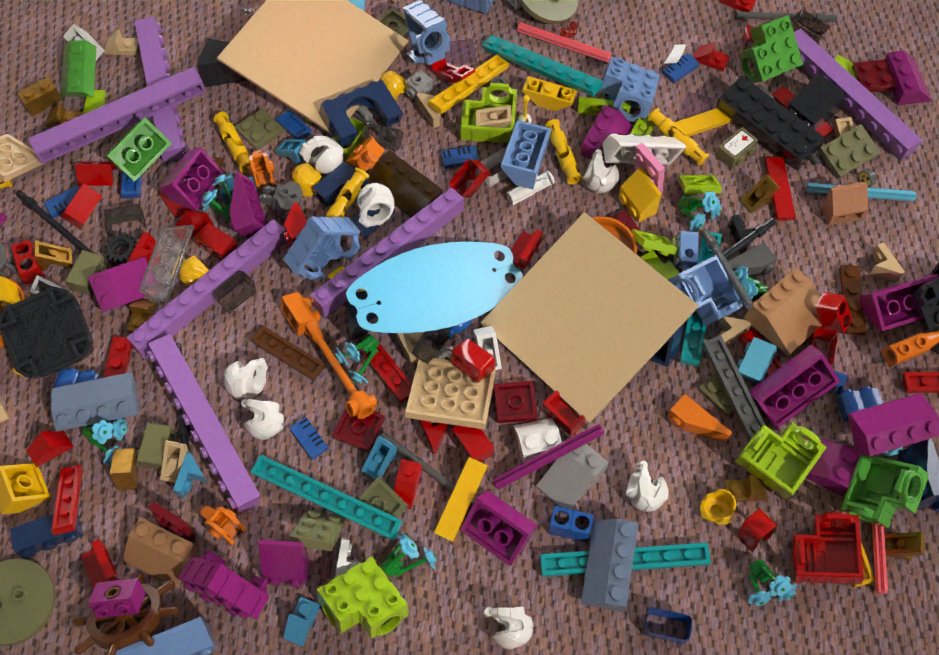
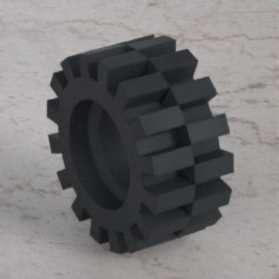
M118 233V237L113 235L111 236L112 240L108 238L106 240L108 244L105 243V249H103L108 262L114 267L127 263L137 244L135 238L131 235L128 236L127 233H124L123 236L121 233ZM121 247L129 248V250L123 255L115 254V252Z

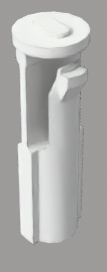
M547 170L537 177L533 190L517 186L507 192V198L512 205H515L534 193L554 184V177Z

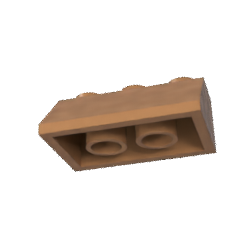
M140 517L128 536L123 561L164 582L173 580L175 583L174 587L177 588L181 582L178 580L179 575L190 557H196L199 549L194 543Z

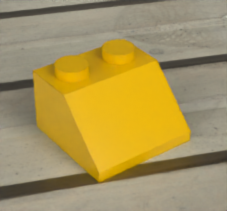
M640 167L620 187L618 197L620 202L628 208L630 216L632 218L635 217L640 222L657 213L662 194L642 167Z
M34 463L0 466L1 515L20 513L50 498L40 468H36Z

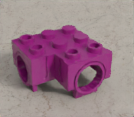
M207 550L203 557H190L178 577V580L184 583L183 587L193 593L194 591L200 594L199 597L208 603L212 602L218 606L226 607L225 611L233 616L238 615L245 620L248 617L258 618L269 598L268 594H266L267 579L254 576L251 582H248L224 566L226 561L210 550Z

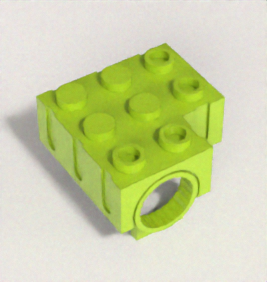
M490 83L489 87H482L481 101L464 100L461 117V140L489 141L493 143L504 142L509 144L515 127L517 89H511L509 84ZM494 90H503L507 92L509 95L505 97H496L492 95L490 92ZM511 106L512 123L506 128L476 126V110Z
M794 422L785 427L781 436L763 425L757 430L735 462L745 467L748 472L762 480L764 484L778 492L786 500L794 495L827 447L821 444L816 434L805 427L797 426Z
M373 557L349 569L345 574H341L329 581L328 584L317 588L319 604L322 606L331 625L337 628L340 633L360 623L372 639L375 636L378 637L391 632L399 625L402 619L408 616V603L400 596L393 583H390L387 575L380 566L378 567ZM393 617L388 623L382 626V624L386 622V620Z

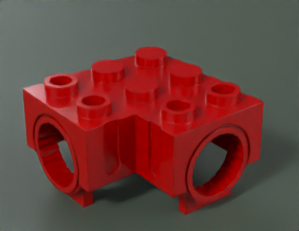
M846 512L815 514L813 519L814 535L794 534L792 541L794 583L862 584L864 572L859 515H851Z

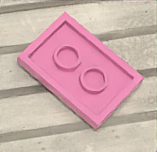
M640 143L636 146L635 171L642 167L662 194L665 167L643 143Z

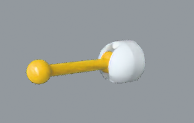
M527 95L523 97L524 111L523 114L519 115L518 120L531 123V116L527 113V105L530 100Z

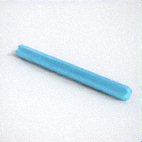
M808 183L806 191L808 193L828 195L830 189L837 185ZM867 187L868 198L915 201L916 192Z

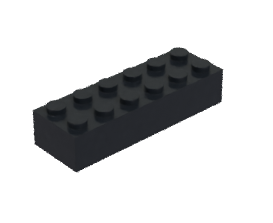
M742 75L718 98L716 108H719L732 118L734 123L751 133L760 143L777 156L784 157V161L797 171L822 146L825 138L823 135Z

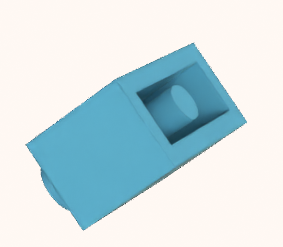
M754 337L752 342L747 343L744 350L746 355L744 359L739 360L737 368L743 379L758 384L764 380L777 352V348L773 344Z

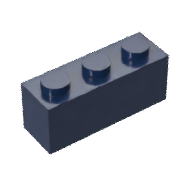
M54 513L10 528L14 552L21 558H29L41 550H52L58 544L76 541L78 537L83 536L78 513L75 531L54 535L51 531Z

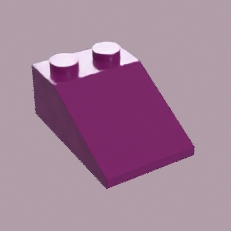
M237 172L235 174L230 208V225L234 231L250 238L263 228L267 222L254 182L240 172Z
M146 257L88 276L102 312L159 292Z
M820 439L821 444L827 448L810 470L806 479L842 495L850 485L861 454H856V450L843 444Z
M259 540L262 577L268 580V585L280 586V583H288L290 587L299 588L302 585L308 584L311 559L303 542Z

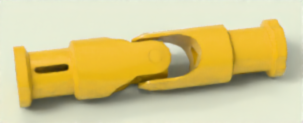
M656 108L647 118L648 121H652L658 126V130L667 137H670L668 132L671 129H678L679 131L675 132L673 137L685 144L686 148L683 150V153L697 162L698 167L710 156L708 153H704L693 139L687 137L677 124L670 118H666L659 108Z
M219 112L213 117V120L218 125L219 132L234 161L238 163L241 173L246 174L249 172L248 166H251L249 153L234 125L230 123L228 114L226 112Z
M558 119L549 120L545 127L551 128L549 139L552 146L556 149V156L561 169L566 173V181L568 184H576L580 182L582 175L578 173L574 155L567 145V138L564 132L560 129V121Z
M357 167L354 169L355 173L350 180H347L337 196L335 204L326 213V217H344L345 210L352 205L361 191L363 182L366 178H369L365 171ZM345 193H351V200L348 201L346 197L342 195Z

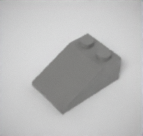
M585 444L558 458L536 487L559 507L571 509L602 476L609 462Z

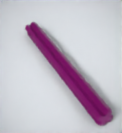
M596 424L495 477L493 483L497 489H501L604 435V430L600 424Z

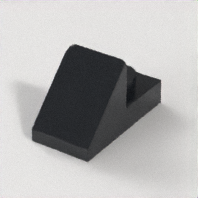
M739 214L733 215L729 222V228L735 243L753 232L754 228L746 229L745 223L741 221ZM752 242L739 250L740 255L747 251Z

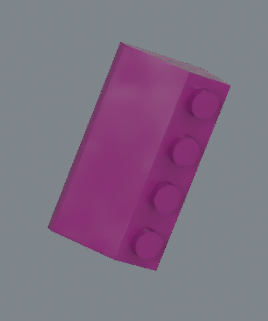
M938 275L923 276L860 295L864 314L879 331H885L920 320L913 293L924 283L938 278Z
M810 345L750 389L749 393L758 409L772 426L777 429L840 383V380L824 354Z
M921 393L848 413L856 454L873 456L939 436V416Z

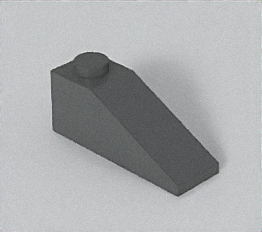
M763 242L733 258L728 263L734 272L742 265L748 267V276H759L764 272L768 274L775 268L774 265L777 257Z

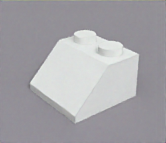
M552 418L513 426L522 463L562 443L558 427Z

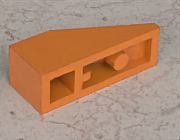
M686 394L670 409L667 416L670 423L675 427L723 442H727L732 434L728 428Z

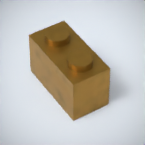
M49 77L17 93L31 116L63 100Z

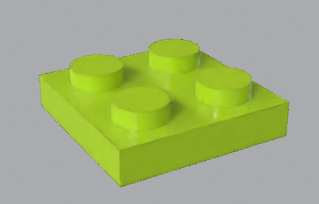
M714 175L678 176V183L687 195L695 196L697 193L705 194L712 191L721 193L722 186Z
M632 229L636 244L641 245V249L649 252L657 250L658 253L669 256V253L677 254L679 248L666 237Z

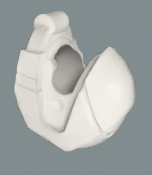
M315 136L307 143H303L299 153L306 163L315 165L318 172L330 174L342 164L344 150L335 140L329 137ZM324 146L317 156L311 157V153L316 147Z
M597 149L592 155V160L582 179L585 180L587 188L596 194L606 193L618 183L619 171L615 164L606 168L602 160V151Z
M371 183L363 187L358 195L357 204L361 210L359 222L366 228L381 225L390 218L394 210V198L389 188L379 183ZM380 209V212L373 217L367 215L368 210Z
M265 359L252 360L245 367L240 361L230 364L223 373L224 386L227 392L234 396L235 399H252L258 395L266 383V370L268 366ZM255 369H256V376H254V379H253V374H254V371H255Z
M253 399L242 400L241 405L254 412V418L244 423L245 429L252 437L266 440L275 436L283 429L284 415L279 413L280 405L278 403Z
M641 461L636 464V469L630 477L626 496L630 498L631 504L638 510L652 512L660 508L667 500L669 489L663 477L657 478L651 483V477L647 469L648 464L646 461Z
M487 607L483 611L485 617H492L498 623L505 626V631L496 632L494 636H491L501 647L509 650L525 645L532 637L533 621L531 617L525 615L524 607Z

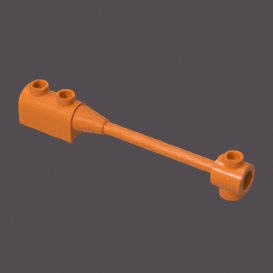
M298 292L282 296L280 310L296 335L300 336L306 333L318 344L351 396L345 403L349 416L357 415L359 419L370 416L377 405L375 396L372 394L368 396L365 391L356 390L324 341L319 327L320 314L317 310L312 311L310 309L312 306L310 298H303Z
M939 331L919 333L882 349L881 353L888 367H894L928 352L930 348L939 343ZM890 351L893 352L895 359L891 356Z

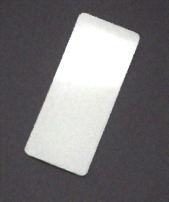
M674 45L672 52L664 63H677L686 45Z

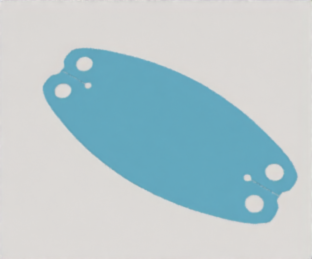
M487 242L441 243L402 253L379 264L353 282L348 288L346 296L350 304L356 307L358 311L356 316L357 322L363 329L382 333L426 332L452 327L490 311L523 278V274L513 265V254L506 246ZM496 251H501L504 254L505 259L503 261H497L494 258ZM512 273L515 276V282L508 283L505 280V274ZM358 289H364L367 292L368 296L365 300H360L356 297L355 293ZM381 301V305L376 304V302ZM368 313H375L378 316V322L375 324L369 323L366 320Z

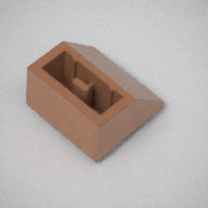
M854 182L844 186L837 185L830 189L821 207L828 226L862 220L868 211V188L866 182Z

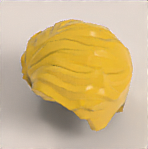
M388 71L381 76L380 80H383L395 100L398 99L400 93L406 92V80L396 72Z
M304 163L295 167L292 172V180L299 183L303 191L302 196L310 197L314 195L313 187L321 181V174L310 164Z
M191 256L187 260L183 258L179 269V278L184 284L191 286L206 274L209 269L200 260H197L196 256Z
M718 489L708 494L701 501L700 505L701 517L718 525L729 524L736 510V500L731 495V492L726 491V489Z

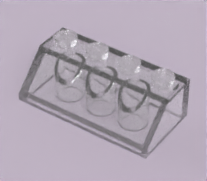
M193 225L161 228L139 289L151 302L168 301L194 229Z

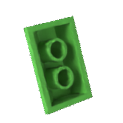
M70 40L64 45L61 97L94 96L97 47L86 40Z
M144 117L104 157L135 182L172 143Z

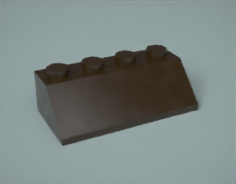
M388 150L379 158L368 178L370 183H379L389 188L393 195L395 206L411 218L443 194L442 188L391 150Z

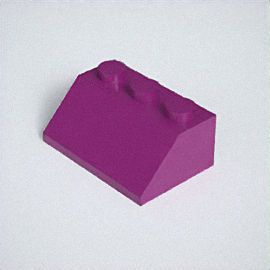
M905 50L888 52L885 59H887L897 84L896 89L892 90L897 105L930 102L931 97L915 59Z
M606 105L603 106L582 144L581 156L592 160L594 152L600 149L604 165L610 167L616 164L605 163L602 143L611 134L630 135L633 126L621 111Z
M199 147L186 153L159 188L171 201L196 211L202 204L204 193L212 191L215 187L212 185L216 182L215 179L218 175H224L225 173Z
M487 490L476 499L460 531L511 566L531 539L538 525Z

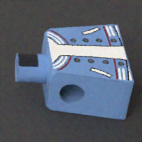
M680 231L671 240L679 248L677 254L669 253V261L679 270V273L698 263V232Z

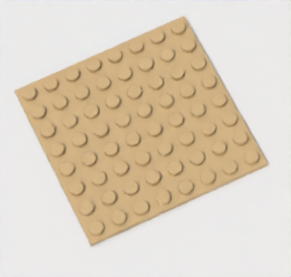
M266 0L221 52L217 60L331 134L319 114L321 103L327 99L337 98L342 93L352 92L355 88L367 86L373 81H379L407 45L408 40L348 0ZM360 105L353 106L346 111L349 118L352 117Z
M584 212L482 320L481 324L484 327L492 326L498 340L554 391H559L560 397L580 415L583 414L585 420L591 423L694 313L699 305Z

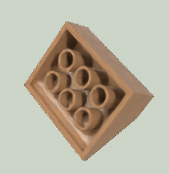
M795 268L754 302L753 308L748 310L743 319L751 323L755 329L789 356L813 335L816 328L822 326L815 308L818 307L815 305L821 296L811 280Z

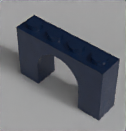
M383 80L373 81L367 86L355 88L347 94L342 93L332 100L327 99L321 103L319 110L320 116L340 146L353 142L357 135V130L346 112L349 108L357 105L371 108L385 128L399 123L403 114Z
M346 162L339 165L313 187L315 198L326 207L331 205L336 200L347 180L352 178L355 173V167L349 166ZM367 178L363 182L361 190L366 185L371 184ZM394 202V210H393L391 216L396 213V211H395V202ZM380 209L368 210L367 215L373 217L380 212ZM360 211L350 219L361 231L359 235L363 239H366L381 226L375 225L366 228L359 222Z

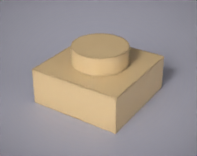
M851 117L832 121L836 138L854 129Z

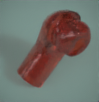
M571 21L567 29H561L560 35L567 38L575 37L578 23Z

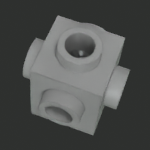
M421 70L410 76L406 81V93L416 101V94L423 93L429 95L433 91L432 79Z

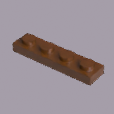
M840 265L841 294L845 295L852 317V322L845 334L865 335L867 333L866 320L859 297L863 295L860 266Z
M262 326L251 339L253 344L312 381H315L326 367L325 363L265 326Z

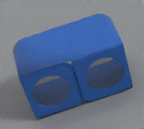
M554 506L549 522L548 534L587 542L590 539L594 515ZM557 512L569 515V521L565 525H559L555 522L554 516ZM576 518L588 519L590 521L589 527L585 530L578 529L575 525Z
M654 607L648 608L644 636L685 644L691 636L693 622L689 615ZM648 614L686 622L685 640L649 632L646 628Z

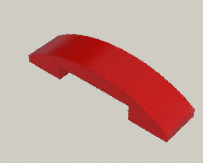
M445 58L431 65L423 63L433 74L451 83H458L476 72L474 68L463 65L460 68L446 62Z

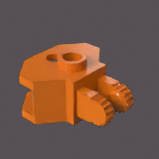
M371 136L353 150L346 159V162L366 172L369 168H374L385 149Z
M254 151L252 156H249L251 166H248L250 177L254 176L257 189L261 190V185L271 183L272 187L275 186L272 171H275L272 160L268 161L266 152Z
M205 506L200 510V515L206 519L204 523L210 528L208 532L217 540L220 537L230 546L235 544L232 538L238 531L241 533L246 531V528L236 518L237 515L230 509L226 510L222 506H218L215 510L210 506Z

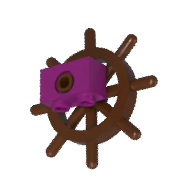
M139 573L134 579L96 583L88 602L92 609L89 616L76 617L72 621L74 626L86 625L90 637L74 648V652L81 654L94 644L100 648L107 649L106 655H116L117 650L143 641L148 647L153 646L155 640L150 634L159 625L162 617L177 615L180 611L177 606L164 607L160 598L175 586L174 581L168 580L155 590L152 586L143 584L145 575ZM151 604L150 609L143 610L145 607ZM102 623H108L100 629V625Z

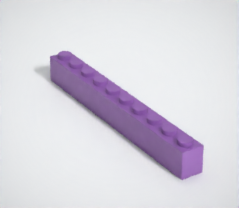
M154 16L134 20L147 87L171 77V74L167 72L170 71L168 60L165 61V58H168L165 48H162L165 45L163 35H160L162 28L160 22L157 23ZM178 105L153 115L155 127L172 143L161 154L164 163L182 159L185 156L184 151H187L185 141L181 140V137H184L182 127L178 126L181 123L179 113L175 111L178 110Z
M801 28L794 32L800 57L803 61L801 67L812 78L820 73L844 92L846 96L843 107L900 160L917 150L922 142L919 136Z
M192 67L28 139L36 156L44 164L133 125L144 117L149 118L206 93V90L195 67Z
M452 187L310 294L313 307L326 318L347 301L346 292L350 285L359 277L397 255L414 250L464 211V198Z
M274 219L271 220L126 337L132 348L143 359L147 358V352L149 351L148 343L169 334L171 336L175 335L286 244L287 241L283 234L286 230Z
M169 334L148 343L149 351L147 355L151 362L155 361L157 365L155 369L158 376L164 378L166 391L168 394H173V403L177 410L181 409L183 413L181 417L184 424L191 427L192 431H190L194 442H199L201 446L199 450L202 457L209 460L210 464H208L212 475H217L219 479L217 483L220 490L227 493V502L230 508H235L237 514H240L260 503L258 490L172 336Z

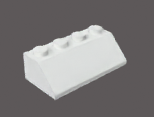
M611 134L602 143L605 163L635 164L636 146L643 143L662 165H670L686 148L685 144L681 141L667 136L652 137L650 135Z

